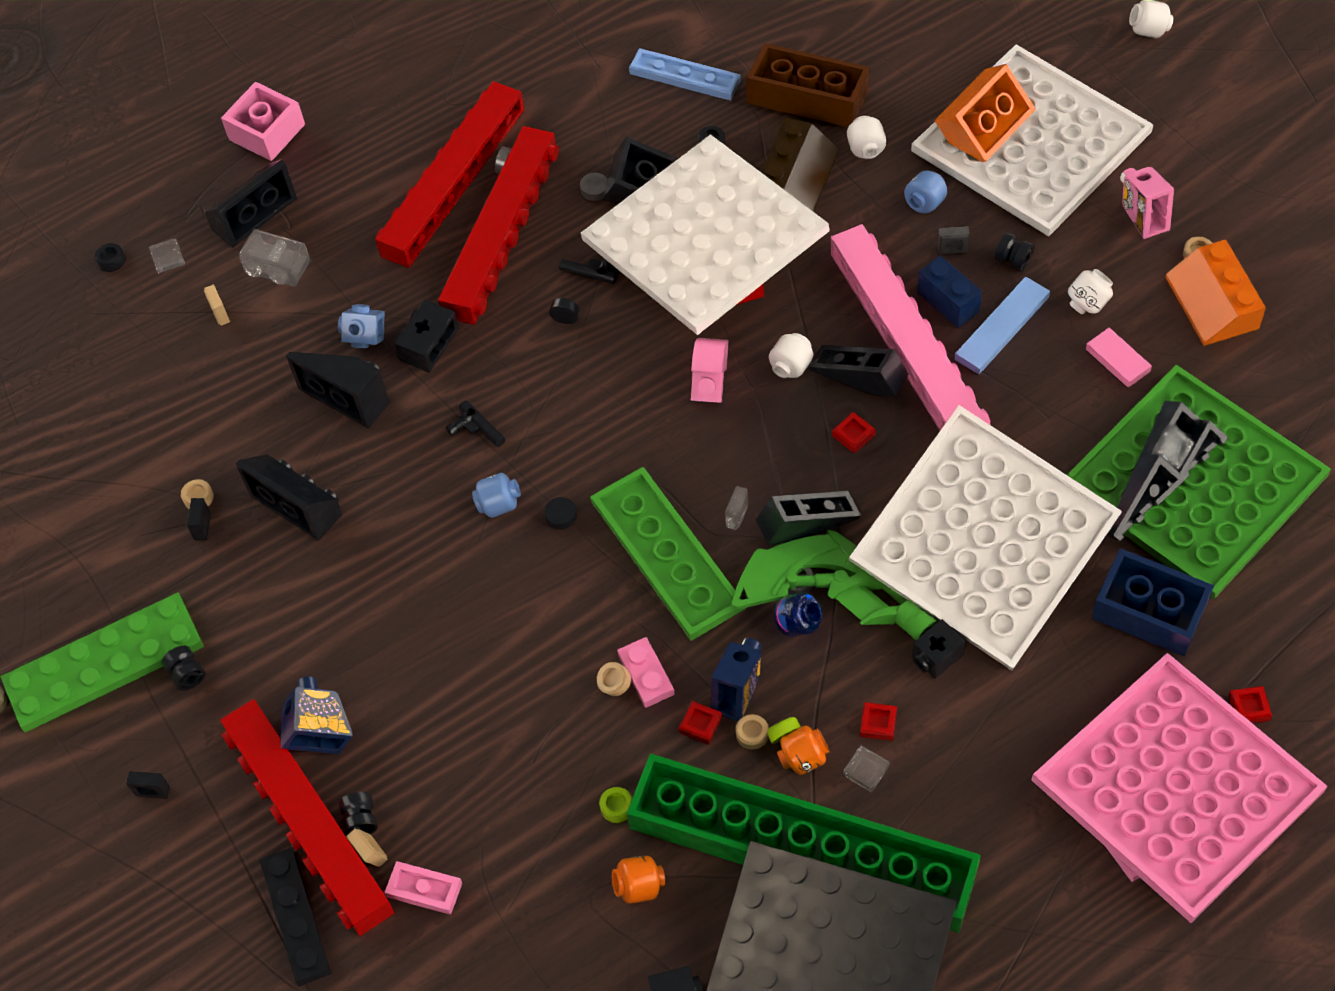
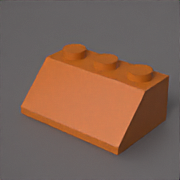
M1003 64L985 69L934 121L949 144L981 162H986L1036 108L1008 65Z
M1226 239L1198 247L1166 274L1165 278L1203 346L1260 328L1266 307Z

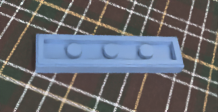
M639 48L629 67L631 75L730 101L741 82V74Z
M1025 277L955 353L954 360L980 374L1049 298L1050 291Z

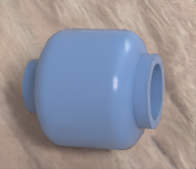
M928 170L918 173L906 185L904 190L907 204L916 212L923 214L935 210L947 195V186L944 179L939 174Z
M498 473L478 481L476 490L472 491V495L479 513H485L488 517L494 518L513 511L517 507V497L521 496V492L515 479L510 480L506 474Z

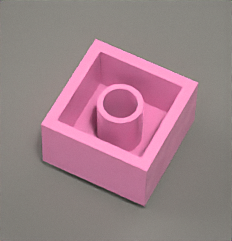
M254 82L221 117L230 141L270 161L279 154L305 125L297 101L258 82Z

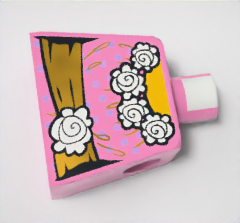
M1146 167L1137 171L1134 168L1126 169L1120 176V180L1124 184L1122 204L1143 239L1169 231L1174 188L1152 167Z

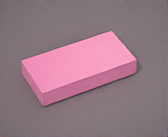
M1111 328L1106 329L1087 343L1086 350L1128 388L1151 371L1152 365Z

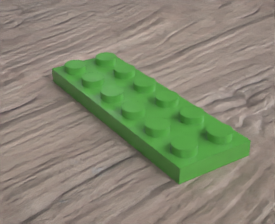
M644 467L590 496L593 506L690 641L745 610V608L734 609L732 607L735 589Z
M178 592L0 677L19 725L26 733L163 667L161 664L163 657L175 647L186 645L190 647L192 652L203 648L204 645Z

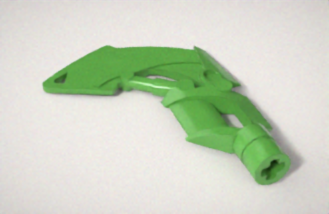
M827 530L826 535L792 540L768 550L757 549L742 573L732 599V607L734 609H742L788 597V589L794 590L796 587L815 586V588H829L828 596L831 599L836 598L861 620V625H894L896 623L904 631H907L912 638L917 640L939 622L928 612L910 600L905 599L849 561V557L857 545L838 532ZM806 567L825 568L836 571L835 573L797 576ZM883 589L900 605L889 607L871 590ZM744 590L747 599L740 600V597Z

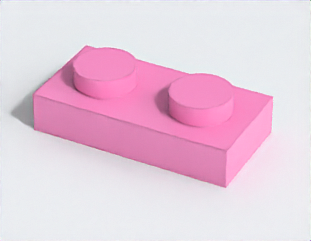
M647 637L617 650L623 666L630 672L631 682L645 708L675 695L674 688Z
M396 861L384 893L387 898L451 915L462 886L461 878Z

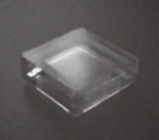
M176 238L149 246L158 273L185 265Z
M1167 425L1152 451L1156 455L1163 457L1175 469H1180L1194 442L1175 425Z
M736 486L725 510L726 527L739 529L749 506L746 488Z
M860 745L843 770V776L866 790L873 792L889 768L890 761Z

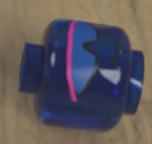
M808 593L784 596L778 600L774 609V619L777 628L783 635L788 637L814 633L818 629L823 616L820 603Z

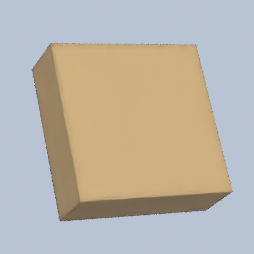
M214 284L204 288V293L218 324L222 326L229 323L230 320Z
M354 829L346 836L365 862L380 867L388 860L387 855L371 834Z

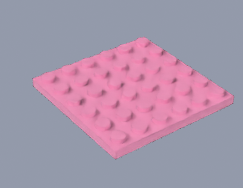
M1168 653L1041 766L1031 779L1190 923L1303 814L1327 788L1326 784Z

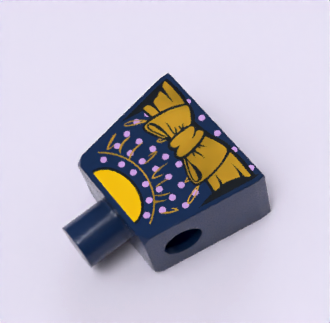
M745 638L742 644L729 643L711 679V708L722 712L723 717L739 721L745 716L760 679L762 654L760 650L762 646L753 638Z
M307 676L299 679L297 687L291 691L282 705L281 749L340 754L353 737L338 693L318 689L317 680L314 677Z

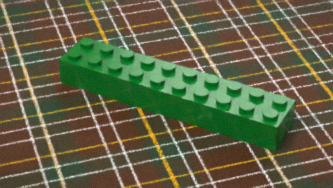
M651 753L627 811L630 830L741 865L744 864L750 841L956 900L957 903L950 926V931L960 933L981 858L980 854Z

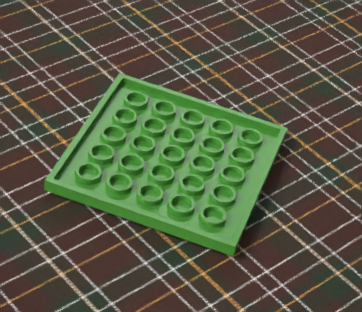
M1175 365L1067 476L1117 508L1165 401L1182 402L1201 420H1210L1228 437L1223 444L1215 446L1208 453L1210 456L1208 459L1197 463L1188 472L1189 477L1159 505L1152 506L1143 515L1144 519L1139 524H1133L1123 535L1169 568L1214 585L1210 596L1214 600L1329 476L1331 468L1178 365Z

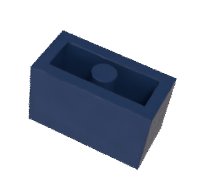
M941 255L918 272L917 293L957 328L980 312L982 291Z

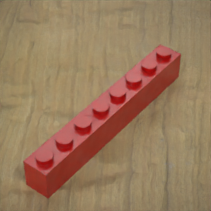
M492 81L487 90L481 93L478 102L472 109L468 110L460 126L453 130L449 141L443 148L439 149L436 158L429 167L424 169L416 185L409 189L405 200L399 207L395 208L384 228L378 231L375 241L380 257L406 268L411 267L524 112L521 91Z
M526 126L522 127L438 299L440 306L455 311L457 321L475 325L479 315L484 314L487 298L490 292L493 293L496 289L497 277L500 271L504 270L507 266L508 254L511 248H515L517 245L519 231L528 221L529 210L532 204H536L541 184L545 183L548 179L550 165L558 158L559 146L556 145L554 133Z
M255 699L220 719L226 730L221 734L222 738L231 751L237 747L241 753L237 761L246 775L253 772L256 776L257 781L252 784L263 800L269 797L274 804L269 810L279 826L285 822L291 830L285 835L294 849L297 851L302 848L306 853L307 857L302 861L313 877L319 874L323 879L324 883L319 887L329 903L335 900L338 902L341 910L337 912V915L346 929L349 930L354 927L358 935L362 936L395 914L390 902L289 750L281 749V738Z

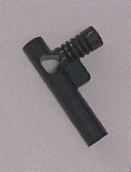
M605 258L602 261L590 259L588 265L566 259L560 261L559 269L612 284H615L617 279V273L610 271L612 264Z
M467 400L459 405V409L464 414L445 427L451 436L466 428L471 434L481 430L497 447H500L505 442V437Z

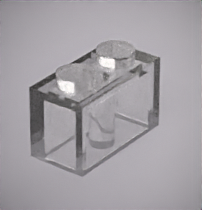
M253 229L238 254L244 271L253 277L267 278L280 285L287 284L296 287L311 261L305 243Z

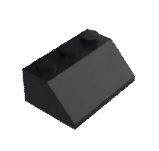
M282 159L269 163L205 212L211 230L232 248L297 199L286 163Z
M266 454L240 459L236 463L238 471L252 498L319 541L342 516V511L338 504L339 498L334 492L328 488L322 490L316 486V483L304 473L299 475L294 472L293 468L283 459L277 461Z

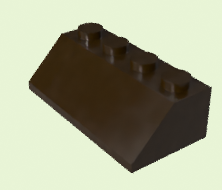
M785 117L761 173L814 212L838 156L839 149L813 124Z

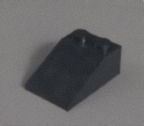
M626 137L614 153L603 199L618 205L679 158Z
M289 352L286 355L300 391L366 428H369L390 404L386 392L387 388L381 376V370L371 361L365 362L356 356L301 352Z

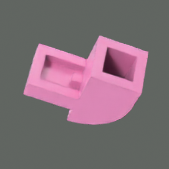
M696 339L691 371H693L692 401L722 402L729 340Z

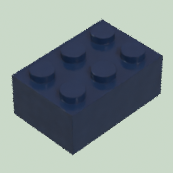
M1120 548L1095 601L1091 619L1185 657L1208 605L1214 585Z

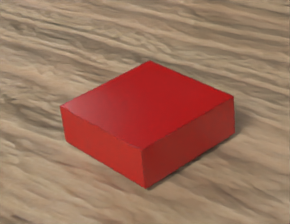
M854 412L832 430V437L854 454L876 434V429Z
M1264 686L1230 690L1228 696L1231 706L1251 723L1271 720L1272 713Z
M692 701L678 728L679 733L709 745L723 718L722 712Z
M864 702L860 737L893 741L897 706Z

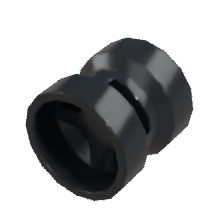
M1007 232L1000 240L994 258L1002 263H1012L1013 268L1023 271L1031 260L1035 245L1028 241L1021 242L1017 240L1015 235Z
M189 646L175 647L162 659L161 664L168 674L173 675L172 681L180 691L194 688L205 678L206 672L200 663L195 662V655Z
M355 792L340 799V812L345 816L343 822L345 836L354 829H359L369 834L377 830V820L371 812L374 807L371 794Z

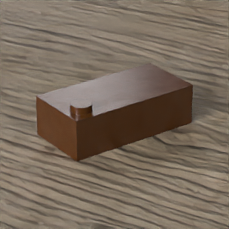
M764 43L746 78V104L849 127L857 118L868 95L870 67Z

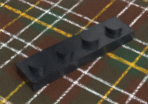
M290 847L259 859L297 985L302 986L332 974L294 850Z

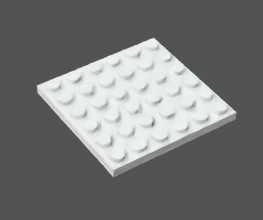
M1015 45L993 67L1007 64L1036 110L986 162H981L949 144L934 122L912 143L911 151L1049 237L1152 132L1153 124L1022 47Z
M710 134L583 230L581 236L585 243L698 335L828 233L829 223Z
M958 405L853 551L849 561L905 599L910 600L928 612L936 620L940 621L943 619L961 637L1012 671L1122 511Z

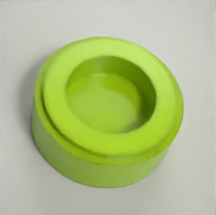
M789 717L767 730V735L771 743L775 744L781 742V738L801 726L796 717Z
M612 787L601 795L599 805L601 813L606 820L613 823L627 820V811L632 801L629 791L622 787Z

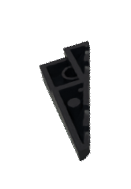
M1165 401L1117 506L1122 513L1107 533V536L1116 541H1121L1124 538L1122 534L1133 524H1139L1144 519L1143 515L1152 506L1159 505L1190 476L1188 472L1197 463L1210 457L1208 453L1218 444H1223L1228 437L1210 420H1201L1184 403Z

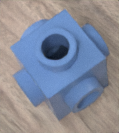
M354 304L352 308L342 312V316L338 319V332L342 333L341 342L351 343V347L368 348L369 344L376 345L383 341L385 311L370 310V306L365 304Z

